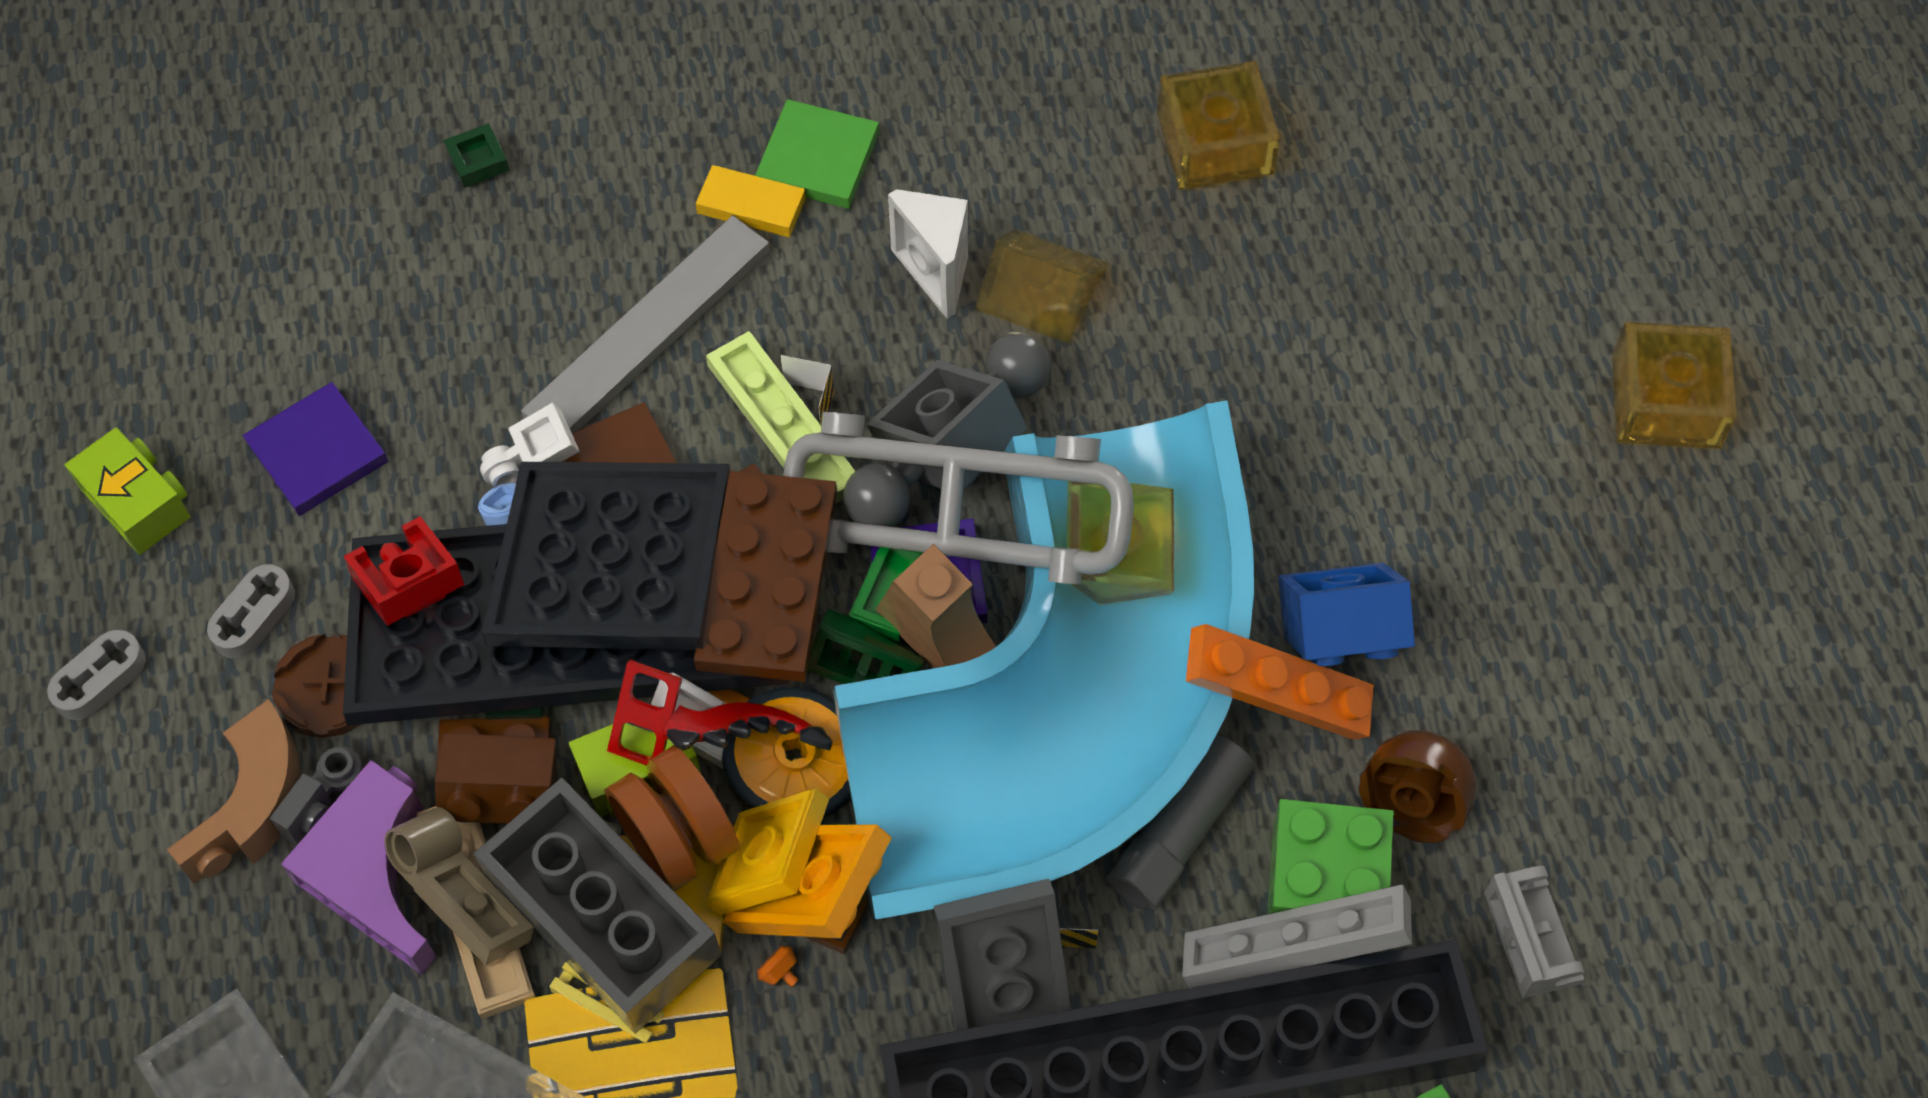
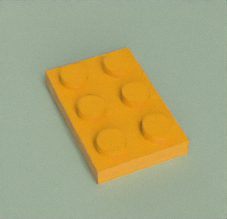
M877 824L820 825L797 894L726 913L722 922L738 934L841 939L844 931L852 924L856 917L857 905L870 880L880 870L882 856L892 837Z

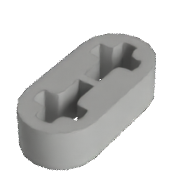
M264 564L253 568L215 611L208 622L207 633L215 649L222 656L242 658L249 655L259 646L290 608L294 601L295 590L287 573L281 567L273 564ZM274 584L276 585L279 592L275 596L265 594L261 598L258 589L262 585L271 588ZM228 626L236 629L242 626L245 633L240 638L235 635L227 638L224 630Z
M124 630L108 631L99 636L51 678L47 688L48 698L63 717L72 720L87 718L99 710L141 673L146 662L145 652L131 633ZM115 649L121 653L125 652L128 657L122 664L114 660L112 661L109 657V654ZM73 685L82 689L85 693L78 701L69 697L66 693L68 688Z

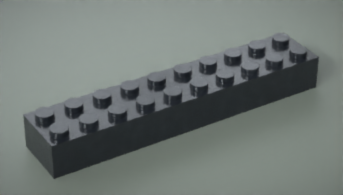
M1457 939L880 1045L888 1098H1338L1477 1072L1489 1052Z

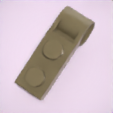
M440 807L434 808L386 832L384 839L385 850L393 867L485 966L531 941L534 926L461 852L462 834L456 820L447 810Z

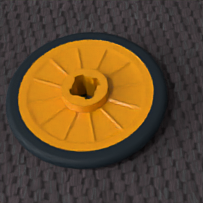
M802 688L773 689L761 693L746 702L784 710L805 720L812 726L823 727L833 743L831 750H823L801 742L799 734L795 732L783 735L778 732L776 727L772 726L769 727L768 733H759L751 729L752 733L749 738L727 735L728 743L723 748L722 765L728 783L741 801L752 809L817 788L829 798L823 818L842 807L851 798L835 702L820 693ZM794 748L801 751V758L794 759L793 761L786 758L785 751L793 750Z

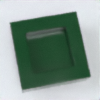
M490 123L443 140L446 151L464 188L510 171L506 156Z

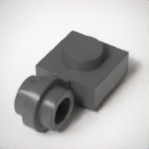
M339 746L331 748L319 758L316 772L312 777L304 773L301 775L269 818L282 838L296 846L333 804L329 797L332 791H344L363 770V764L358 754L348 747ZM347 765L341 772L333 773L337 767Z

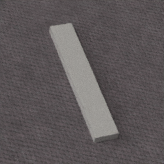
M732 215L521 410L523 419L553 402L561 409L571 433L580 430L770 253L769 242Z

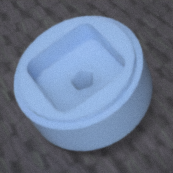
M516 483L496 486L482 497L478 509L486 526L507 524Z

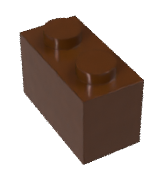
M443 733L435 778L436 808L440 807L447 810L456 822L508 824L556 783V738Z

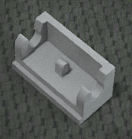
M1545 866L1530 867L1506 874L1504 872L1495 874L1484 893L1523 999L1579 985L1585 980L1582 964L1580 961H1575L1550 895L1549 883L1547 881L1548 874Z

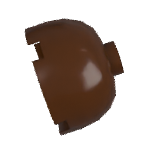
M1409 730L1385 740L1367 762L1360 775L1359 794L1365 808L1394 810L1393 819L1402 824L1394 826L1393 832L1415 842L1429 843L1444 841L1448 838L1450 832L1457 829L1459 831L1464 826L1472 809L1476 789L1475 775L1470 760L1458 745L1444 736L1426 730Z

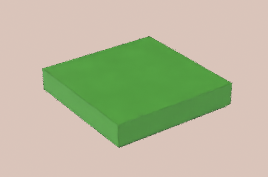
M787 99L755 176L804 188L806 198L849 209L879 135V122Z

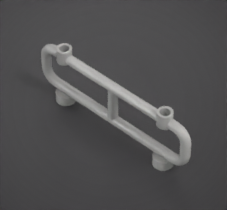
M823 411L821 432L804 435L795 441L787 453L783 476L804 478L806 462L813 454L943 467L937 532L833 519L827 552L847 553L848 543L924 553L934 544L945 556L1049 569L1048 581L1081 584L1082 573L1100 574L1118 566L1127 554L1131 540L1134 510L1133 490L1127 477L1114 466L1099 462L1101 439L1056 435L1054 457L863 437L865 415ZM965 470L1104 486L1111 496L1109 532L1106 545L1098 552H1089L1073 548L1049 547L959 535Z

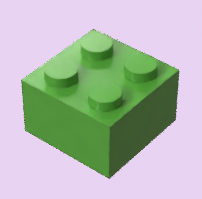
M1280 799L1273 822L1268 914L1389 888L1391 885L1394 810Z

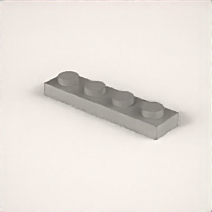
M1402 884L1187 932L1184 938L1182 978L1188 988L1313 966L1411 945V899Z

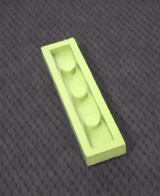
M750 331L706 355L707 365L783 468L787 453L795 441L806 434L821 432L819 422ZM813 454L806 462L804 478L836 481V503L843 500L845 485L855 470L844 456Z

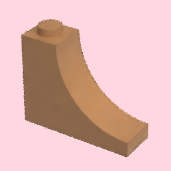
M934 544L892 582L876 608V611L898 630L900 636L932 669L972 660L996 647L974 609L971 599V587L973 584Z

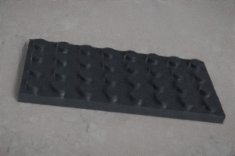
M507 524L432 531L457 562L465 585L445 595V598L409 617L405 616L388 626L350 575L343 715L347 726L619 700L625 669L629 660L667 673L674 672L706 692L790 684V680L696 671L694 664L696 650L486 646L481 632ZM404 533L352 538V551L363 546L369 559L379 572L378 565L383 563V560L380 558V550L384 543H396L403 552L410 548ZM637 673L633 686V696L635 698L654 697L660 680Z

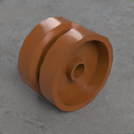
M673 745L647 762V773L653 789L640 776L630 772L605 788L604 792L616 819L637 854L675 892L697 878V865L691 849L701 860L714 866L740 850V845L729 818L706 780L684 752Z

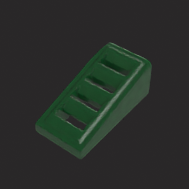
M828 608L811 648L808 671L841 684L887 677L890 675L893 665L902 668V674L920 671L924 659L850 617ZM833 641L843 645L840 653L831 649ZM853 649L863 653L859 664L850 660ZM873 657L883 661L878 675L869 670Z

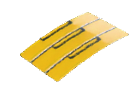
M720 968L705 970L676 996L672 1004L669 1003L661 1010L665 1015L659 1024L650 1020L643 1027L652 1032V1036L646 1044L559 993L534 997L524 1002L534 1098H735L738 1086L723 971ZM591 987L577 989L609 1007Z

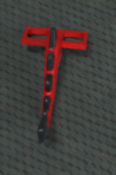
M629 660L626 665L607 752L647 766L649 760L666 750L668 740L683 750L690 749L696 742H707L716 747L724 748L728 743L727 735L749 738L752 733L751 729L759 733H768L770 726L776 727L778 732L783 735L795 732L799 734L801 742L823 750H831L833 741L823 727L812 726L805 720L784 710L756 703H727L704 711H695L679 705L675 710L683 678ZM637 673L657 678L667 684L668 692L664 707H657L642 702L633 696V686ZM625 723H632L652 730L655 733L656 742L652 756H645L623 747L621 738Z

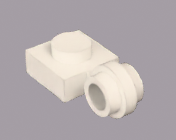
M552 402L509 427L508 429L515 445L511 448L504 445L497 446L486 451L481 458L480 472L485 482L496 487L506 483L517 482L521 461L563 462L580 452L561 409Z

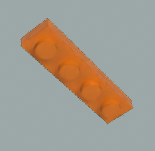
M1208 624L1191 628L1186 682L1349 739L1358 740L1370 737L1373 684L1324 666H1318L1313 662Z

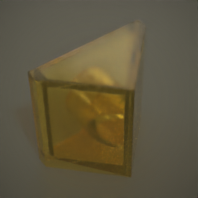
M1015 229L996 239L976 304V310L1069 344L1107 268L1108 262Z
M1068 481L1067 548L1098 552L1106 545L1109 532L1111 496L1104 486ZM1130 483L1133 490L1134 510L1131 540L1127 554L1118 566L1100 574L1082 573L1081 584L1071 585L1099 605L1164 596L1173 593L1174 489Z

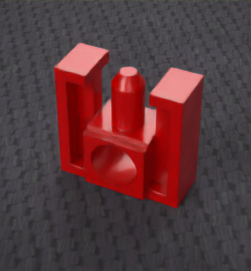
M421 516L401 526L410 549L403 552L396 543H384L382 545L380 558L383 560V563L378 565L380 572L369 559L363 546L343 556L352 579L387 626L405 616L409 617L445 598V595L465 585L457 562Z

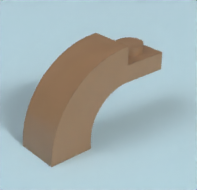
M269 699L223 732L235 751L239 764L238 779L230 798L215 814L167 849L193 884L203 877H213L223 871L230 863L232 855L240 849L252 864L256 863L281 836L269 818L301 777L300 761L294 740Z

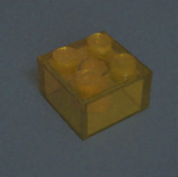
M1256 61L1160 76L1157 115L1179 190L1274 175L1280 137Z
M1625 322L1612 353L1616 443L1721 449L1737 418L1730 328Z

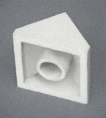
M896 189L888 194L891 250L948 319L956 313L968 259V200Z

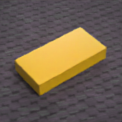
M712 165L695 204L697 214L727 221L733 215L750 228L790 238L806 200L804 188Z

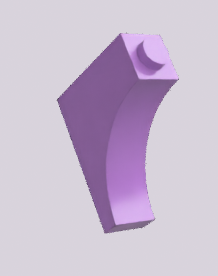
M370 760L281 865L296 885L422 975L436 959V955L428 941L407 922L403 915L397 889V870L391 864L384 844L385 834L388 830L417 817V812L423 811V807L414 792L418 786L399 768L392 766L386 771Z

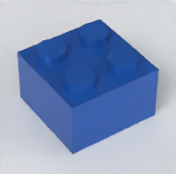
M1384 562L1278 575L1284 639L1305 660H1311V662L1318 666H1331L1343 663L1345 655L1365 653L1366 658L1387 659L1398 656V649L1415 647L1410 581Z

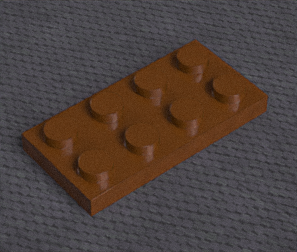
M730 471L716 542L703 648H696L694 656L696 671L806 682L837 497L836 481Z

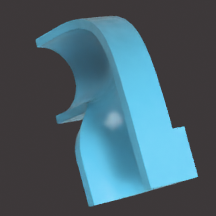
M1227 400L1208 403L1191 412L1144 425L1075 436L1101 439L1099 462L1114 466L1127 477L1133 490L1134 510L1131 540L1127 554L1118 566L1100 574L1082 573L1081 584L1048 581L1049 569L1025 566V595L1018 619L1006 638L991 651L959 664L836 685L834 687L833 695L856 825L877 824L892 837L882 856L880 870L867 886L871 913L875 919L934 909L935 905L1049 879L1052 881L1077 871L1117 848L1150 822L1182 789L1202 761L1227 715L1233 698L1186 682L1191 628L1208 624L1249 639L1254 599V559L1249 513ZM1034 433L1013 436L1004 452L1054 457L1056 437H1037ZM1006 474L1018 543L1073 548L1089 552H1098L1106 545L1109 532L1111 496L1104 486Z

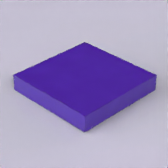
M330 382L242 435L251 451L298 516L303 515L389 462L385 452L333 382Z

